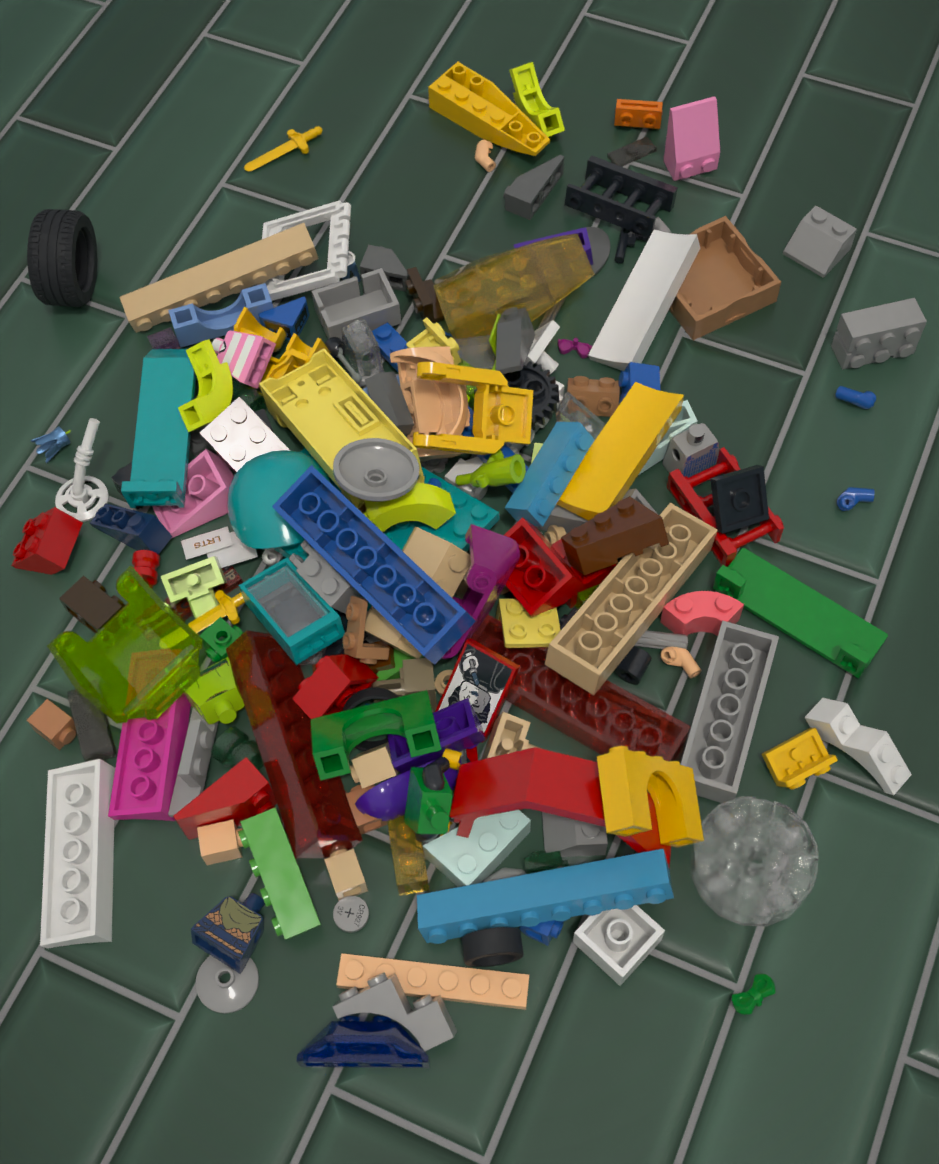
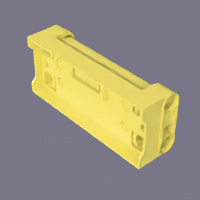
M325 348L314 353L308 363L278 379L270 377L259 383L269 413L280 426L288 427L339 487L341 493L362 513L367 510L365 500L343 490L336 482L333 474L335 456L349 443L367 438H381L405 446L415 455L419 463L417 483H424L425 478L417 448Z

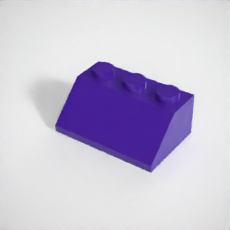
M469 698L433 713L442 750L411 758L407 739L401 735L387 734L393 767L402 774L411 770V767H419L442 757L446 748L462 751L474 748L480 742L485 741L482 725Z

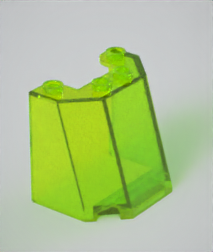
M130 565L116 581L117 592L128 603L88 642L73 631H65L47 645L75 689L117 724L126 723L128 719L145 717L147 720L159 718L200 677V667L198 665L199 650L202 649L203 641L160 593Z

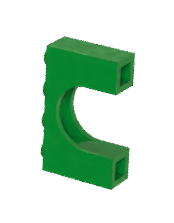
M427 690L311 719L312 751L320 781L351 773L350 752L356 745L374 736L397 734L405 737L411 758L442 750Z

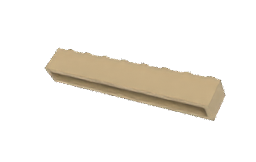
M302 223L120 296V300L128 322L137 333L149 330L152 326L159 323L171 321L168 310L192 303L198 308L209 303H216L221 298L241 293L243 289L256 284H263L268 279L278 275H285L300 266L310 265L319 258L305 223Z

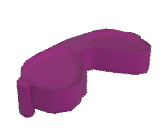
M574 338L573 341L558 339L559 352L564 355L572 350H576L578 355L585 359L593 347L587 343L578 342V338Z

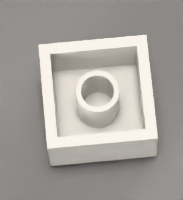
M634 905L626 910L612 909L602 911L598 915H590L574 932L573 943L621 986L661 942L665 930L641 908Z

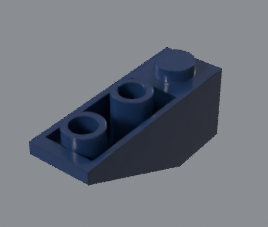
M106 503L97 510L95 517L90 522L92 527L137 551L150 550L159 554L173 537L155 515Z

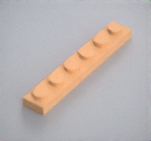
M341 953L337 988L350 989L356 986L357 990H362L369 986L367 982L369 979L385 972L386 977L395 973L406 996L422 998L430 994L433 999L441 995L442 999L446 1001L526 1010L529 975Z

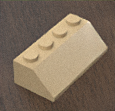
M418 527L414 528L402 550L452 598L471 564L470 554L454 544ZM371 606L366 615L365 632L407 656L416 659L420 658L422 654Z

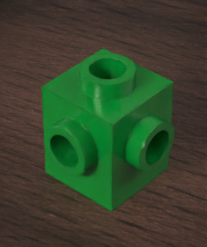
M221 617L199 635L206 649V655L215 664L227 657L231 664L237 663L248 650L244 641L246 636L242 630L236 625L231 627Z

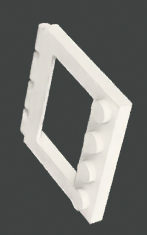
M339 200L263 224L262 239L305 223V226L308 227L331 220L327 269L285 281L284 275L268 279L265 283L272 301L340 282V278L347 276L348 239L351 218L350 203H342Z

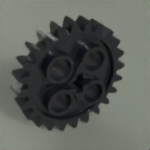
M529 361L527 365L523 366L522 370L503 374L508 381L507 385L509 387L533 390L532 430H536L535 423L544 426L545 418L552 419V411H557V403H559V385L556 384L555 376L550 377L549 369L542 372L541 364L533 368L532 362Z

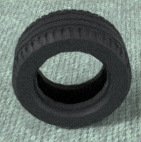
M44 209L34 217L28 237V273L34 295L46 305L83 306L89 302L93 295L97 277V244L92 222L81 211Z

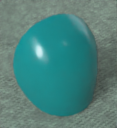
M290 450L271 451L247 461L235 473L228 491L227 507L231 526L242 543L254 549H277L301 544L305 540L272 506L311 465L331 483L328 474L314 458L301 452Z

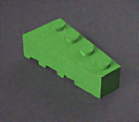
M272 808L241 821L243 829L238 831L244 849L250 847L254 858L249 860L255 878L261 876L265 885L264 888L260 889L266 907L272 905L276 917L271 919L277 936L283 935L285 940H289L322 925L303 880L304 878L296 857L293 854L289 838L283 828L281 817L277 809Z

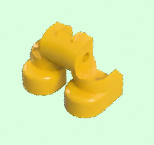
M246 307L243 308L234 325V331L261 336L276 343L273 352L281 349L287 337L283 328L279 327L277 333L262 326ZM293 333L281 358L277 359L271 355L261 382L270 377L278 379L310 361L314 353L324 348L329 354L330 351L320 338H317L313 348H311L297 334Z

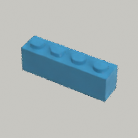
M556 422L525 473L523 481L517 486L505 506V509L517 522L523 517L534 526H544L595 440L580 422Z

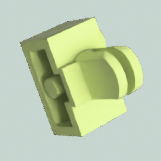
M216 556L161 576L170 602L173 603L187 598L195 619L219 605L213 588L227 583Z

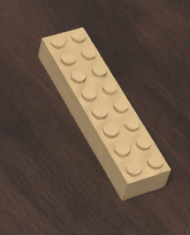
M669 503L660 514L663 518L669 545L660 547L658 543L644 548V554L635 557L634 552L625 555L549 644L545 665L593 695L600 689L662 612L663 607L670 602L711 551L718 530L672 503Z

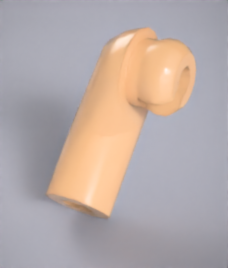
M481 140L476 145L475 160L487 172H491L496 167V163L488 156L491 153L489 149H493V145L490 141Z
M665 647L660 653L664 663L683 667L689 678L696 677L702 671L687 649Z

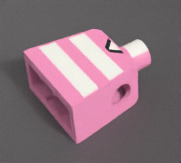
M230 330L227 332L224 340L215 338L212 346L215 353L218 354L217 358L220 364L228 363L231 376L246 385L258 389L276 343L261 336Z

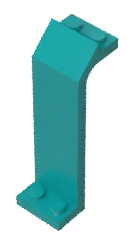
M152 349L143 358L130 481H122L121 492L130 508L178 505L179 508H184L191 432H188L178 407L194 399L195 383L198 380L186 353L187 349Z

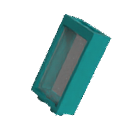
M286 557L240 584L239 588L245 604L297 665L342 638L345 632L340 616L296 571L295 565Z

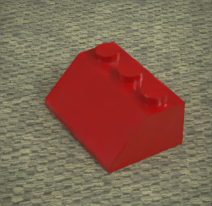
M523 517L504 534V536L515 540L520 550L519 561L505 585L530 616L534 617L565 604L585 585L536 526Z

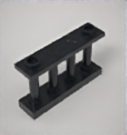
M591 156L587 161L586 181L581 187L570 183L567 185L564 205L650 238L656 222V216L654 215L659 209L671 212L675 204L678 187ZM595 184L607 188L602 196L590 191ZM616 192L629 196L623 204L611 199ZM638 200L650 204L645 212L633 208Z

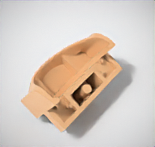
M450 346L414 347L390 353L391 363H397L400 387L414 422L411 433L407 434L408 440L413 444V432H419V434L423 435L451 434L462 436L464 428L470 426L466 385L417 378L418 362H437L454 365ZM417 448L420 463L431 459L452 458L464 454Z

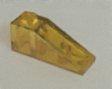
M405 815L387 821L396 882L400 896L430 890L422 843L415 839L414 831L404 823Z

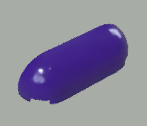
M430 761V762H428V763H426V764H423V765H421V766H419V767H426L428 764H430V763L433 762V761ZM449 768L443 774L453 792L459 769ZM410 770L390 778L365 792L355 802L358 810L362 814L366 813L372 817L382 819L381 821H390L405 815Z

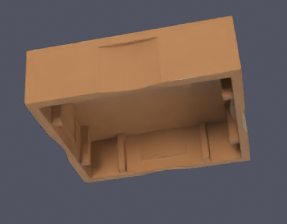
M726 216L706 224L691 233L697 234L700 250L669 311L692 340H696L777 302L781 281L762 258L750 249L745 238Z

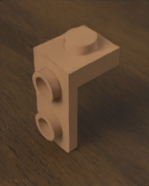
M351 596L350 603L346 608L348 624L347 632L343 636L344 653L354 658H360L359 662L367 664H377V659L388 660V647L375 643H363L368 601L365 598Z

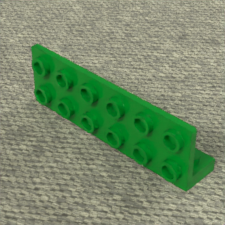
M742 548L728 567L722 565L716 573L713 585L714 590L744 604L743 608L858 679L888 637V634L746 548Z

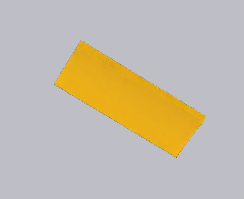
M635 382L589 448L558 500L557 505L589 521L595 515L606 511L622 500L681 412L684 395L659 391Z

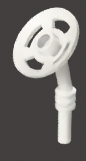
M93 418L89 419L82 444L78 446L75 454L74 478L61 486L55 499L56 508L81 522L92 520L97 510L103 507L105 503L108 504L109 493L105 484L95 477L85 476L86 466L90 465V460L92 459L91 455L94 452L92 446L100 421ZM85 481L92 482L95 485H97L99 489L92 490V488L89 485H86L84 483ZM96 498H100L96 506L91 510L87 511V509L95 503ZM69 502L71 506L77 508V513L69 512L63 505Z

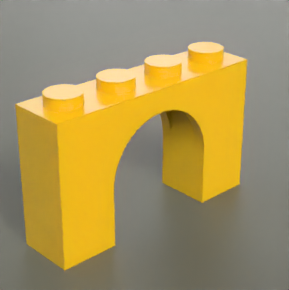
M626 746L612 747L609 749V753L597 756L607 833L626 837L652 830L647 796L648 790L656 809L661 844L678 848L704 841L693 768L680 765L678 761H665L661 756H648L644 751H630Z

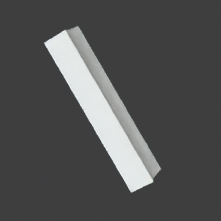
M653 230L588 354L590 360L621 371L626 369L629 362L642 363L700 250L697 234L683 235Z
M101 759L48 770L40 946L44 948L112 942L114 820L108 816L115 767Z

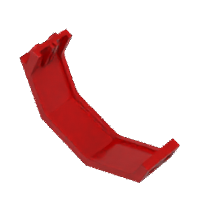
M533 747L461 764L449 817L454 818L453 822L459 823L456 835L469 838L473 823L479 817L519 809H533L606 827L598 762ZM647 792L652 830L626 837L617 836L638 853L664 849L668 866H670L671 846L663 845L660 842L655 805L651 795Z

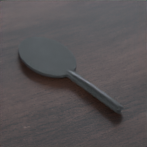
M586 227L591 245L593 265L564 280L540 327L555 320L575 281L585 280L594 276L607 262L610 254V239L602 229Z

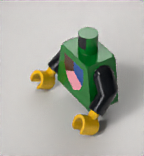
M446 748L442 757L437 758L426 767H411L404 823L414 831L415 839L420 843L431 842L449 832L450 825H452V822L449 821L452 790L443 773L449 768L459 769V759L462 752Z

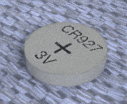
M347 896L339 900L335 905L333 918L338 928L342 931L353 933L361 930L367 924L369 909L361 898Z

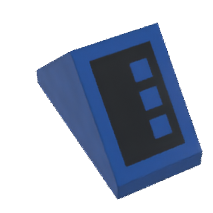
M305 296L259 313L260 324L277 333L279 327L283 328L287 334V340L291 339L293 333L299 337L309 318Z

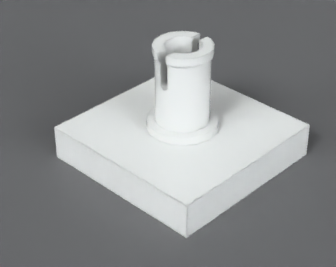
M552 320L535 330L536 335L524 365H527L529 361L532 362V365L534 363L537 365L541 364L542 370L549 369L550 374L558 367L559 363L554 361L544 351L560 328L555 321Z

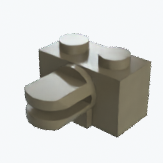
M427 658L403 660V667L399 668L400 679L380 680L372 684V688L377 687L390 690L398 697L427 690L432 711H436L437 700L433 663ZM373 699L374 703L385 701L383 699Z

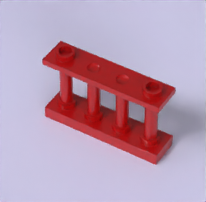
M725 447L719 450L716 465L689 478L687 476L684 477L679 469L670 472L667 488L682 510L716 528L715 517L707 509V507L713 505L712 494L703 498L701 496L698 497L693 487L722 473L727 474L741 469L735 456L730 455ZM768 507V520L759 522L761 525L733 539L728 538L725 533L717 532L711 551L721 565L728 567L736 557L737 548L766 534L776 544L780 542L784 529L780 517L774 515Z

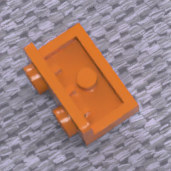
M617 99L614 126L660 129L663 102Z

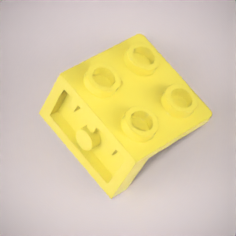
M499 599L495 618L496 629H502L504 646L506 648L549 647L551 641L561 631L557 607L532 617L517 599Z

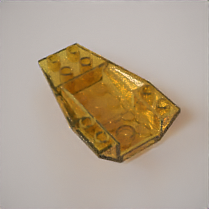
M570 234L541 240L479 258L436 279L433 286L447 326L460 347L462 357L466 359L491 347L489 338L498 314H502L505 310L512 307L517 309L526 307L532 322L595 274L578 234Z

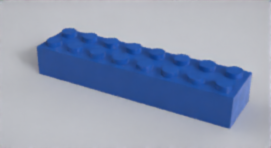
M312 465L272 506L391 625L434 665L476 622L471 615Z

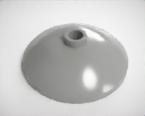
M367 438L349 443L337 453L333 462V474L339 486L357 498L376 502L389 501L399 498L413 489L419 477V463L409 449L397 442L381 438Z

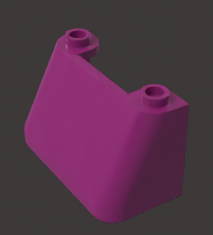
M473 524L470 525L465 534V541L470 544L471 566L466 576L469 588L463 599L453 597V599L476 622L442 657L443 659L455 656L463 648L466 640L472 638L483 626L520 558L519 545L512 538Z

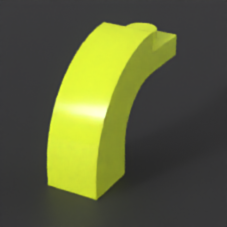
M533 62L510 69L515 89L513 96L517 107L547 137L565 131L559 107H551L541 92Z
M210 339L202 341L186 350L199 383L197 398L178 407L188 432L210 424L230 405L232 400L233 383L230 368L227 362L220 364Z
M416 483L412 490L399 498L380 502L365 500L367 510L363 513L375 526L384 532L389 527L404 521H419L434 529H438L454 516L456 511L449 492L431 484Z

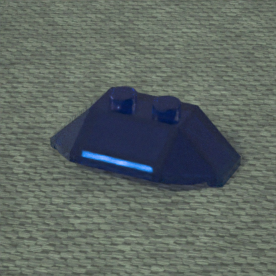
M344 1016L340 1018V1021H331L297 1054V1063L300 1067L430 1068L429 1056L398 1022H392V1019L387 1016H375L372 1018V1021H360V1018L356 1016Z

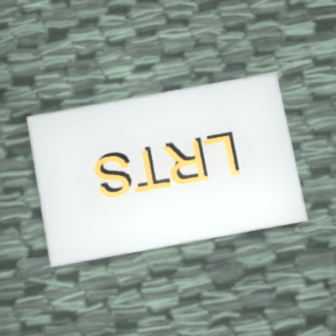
M228 526L181 541L186 560L233 545Z

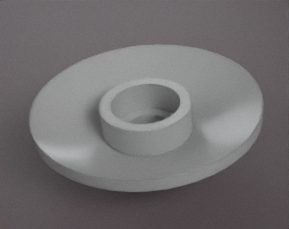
M210 955L202 963L196 976V991L201 1002L210 1010L223 1014L239 1011L248 1005L254 998L259 985L258 969L251 958L243 972L239 974ZM229 973L231 975L229 982L225 984L220 983L221 976Z

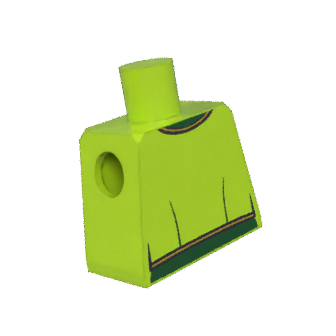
M228 657L179 682L189 703L207 724H214L219 720L223 724L231 723L236 718V711L245 706L240 679Z

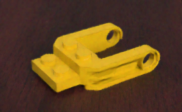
M418 362L417 378L476 386L477 391L474 398L472 430L474 437L451 434L423 435L419 434V432H413V445L416 448L486 455L496 453L504 443L530 444L533 390L509 387L507 385L508 381L503 374L496 370L437 362Z

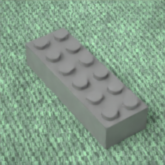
M722 620L680 764L693 768L698 796L730 806L733 805L779 636Z

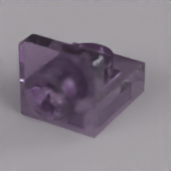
M171 327L147 336L152 349H181Z

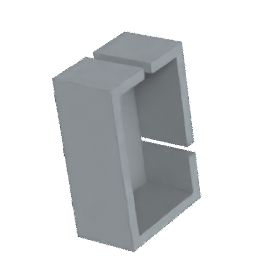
M382 268L361 275L364 293L362 296H360L356 276L312 290L315 311L328 339L338 337L342 342H346V340L349 341L366 335V329L362 327L361 320L366 325L368 324L371 331L387 322L391 326L401 324L399 302Z
M915 298L843 313L840 316L837 326L838 331L835 332L831 347L842 370L858 368L874 362L881 363L888 360L890 356L892 358L907 357L914 354L927 321Z

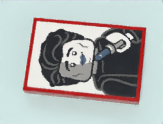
M467 639L436 711L469 698L487 740L520 666L474 639Z

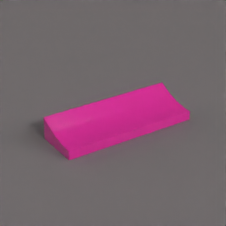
M184 648L133 654L108 817L113 820L149 819L176 821L174 817L168 815L188 731L191 704L180 687L179 682L195 675L197 659Z

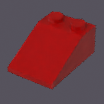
M245 757L173 815L185 836L190 840L198 838L197 827L228 820H234L237 827L242 826L241 821L274 808L277 800L269 782L249 759Z

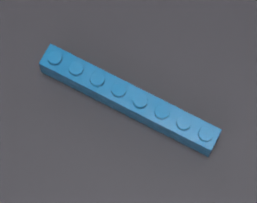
M658 849L417 895L418 929L426 943L440 944L448 939L463 937L468 933L495 927L514 928L519 926L533 927L541 922L552 920L566 921L574 916L585 914L593 916L600 914L602 911L612 909L626 910L639 904H659L667 899L674 898L668 862L664 849Z

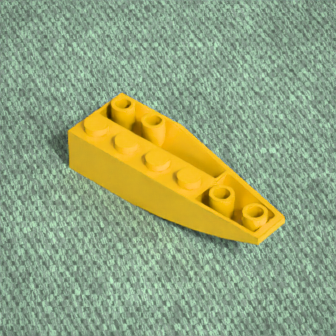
M456 62L428 87L429 108L484 140L532 156H536L550 143V139L493 82L460 62Z

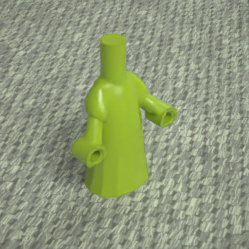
M499 449L496 453L491 454L487 462L483 463L473 473L457 475L456 484L458 486L471 484L476 488H484L487 485L520 484L526 473L524 459L519 454L504 458L501 449Z

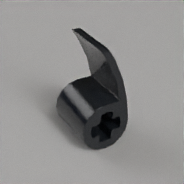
M633 646L616 667V674L623 681L638 685L652 658L643 649Z

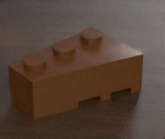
M630 496L620 500L616 505L595 515L591 520L573 528L571 532L561 537L569 564L583 575L617 564V558L633 552L635 557L644 554V548L659 543L660 547L669 545L663 518Z

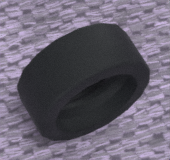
M488 928L468 933L462 937L464 963L470 967H490L508 964L521 959L524 954L521 932L517 928Z

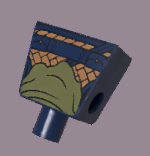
M250 893L243 903H240L231 896L225 897L191 928L192 944L241 974L264 932V918L258 913L265 905V902L255 893Z

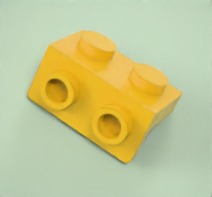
M812 727L761 754L776 786L789 787L790 790L806 783L805 778L813 774L818 776L828 772L831 769L830 765L838 761L836 755L828 754L817 729Z

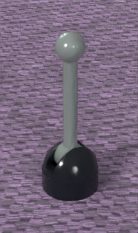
M338 337L329 338L324 344L330 351V355L334 359H340L352 375V379L359 383L362 380V376L354 371L343 356L346 350L344 343Z

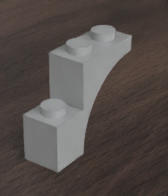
M385 972L369 979L367 981L369 986L360 991L355 986L338 995L340 1000L333 1006L338 1019L355 1013H375L399 1022L416 1037L424 1052L454 1038L457 1032L441 995L432 999L431 995L428 994L414 1001V1008H411L395 973L386 977Z

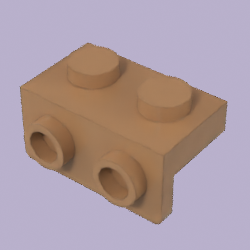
M585 376L568 378L566 413L611 417L619 406L620 387L618 381L608 377L600 378L599 380L589 379Z

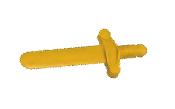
M316 126L314 129L312 128L303 134L297 133L293 129L288 130L287 134L288 138L291 139L290 141L250 161L244 166V169L246 171L255 170L295 148L300 149L304 154L308 153L309 147L306 142L321 135L322 128Z
M222 590L217 591L215 598L219 605L164 638L161 642V648L163 650L172 649L210 626L220 617L223 618L226 615L232 624L239 623L240 617L238 616L237 607L245 603L242 593L240 592L231 598Z

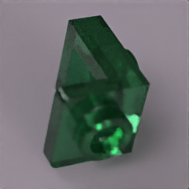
M544 850L530 853L527 858H524V871L526 874L569 866L567 859L562 860L560 850L546 853Z

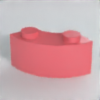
M690 592L674 598L663 607L660 623L674 634L688 636L691 633L708 632L718 636L722 620L736 624L740 620L744 604L731 596L718 592Z

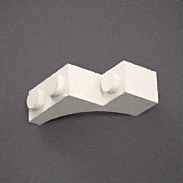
M822 698L804 717L810 727L817 729L821 740L838 747L859 762L875 778L885 793L895 795L912 775L887 731L860 725L848 703Z

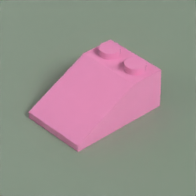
M716 97L670 108L663 162L673 180L689 178L716 170L720 156Z
M207 449L188 464L184 508H179L178 505L152 506L159 521L173 536L172 538L228 513V491L234 476L229 466L218 455Z

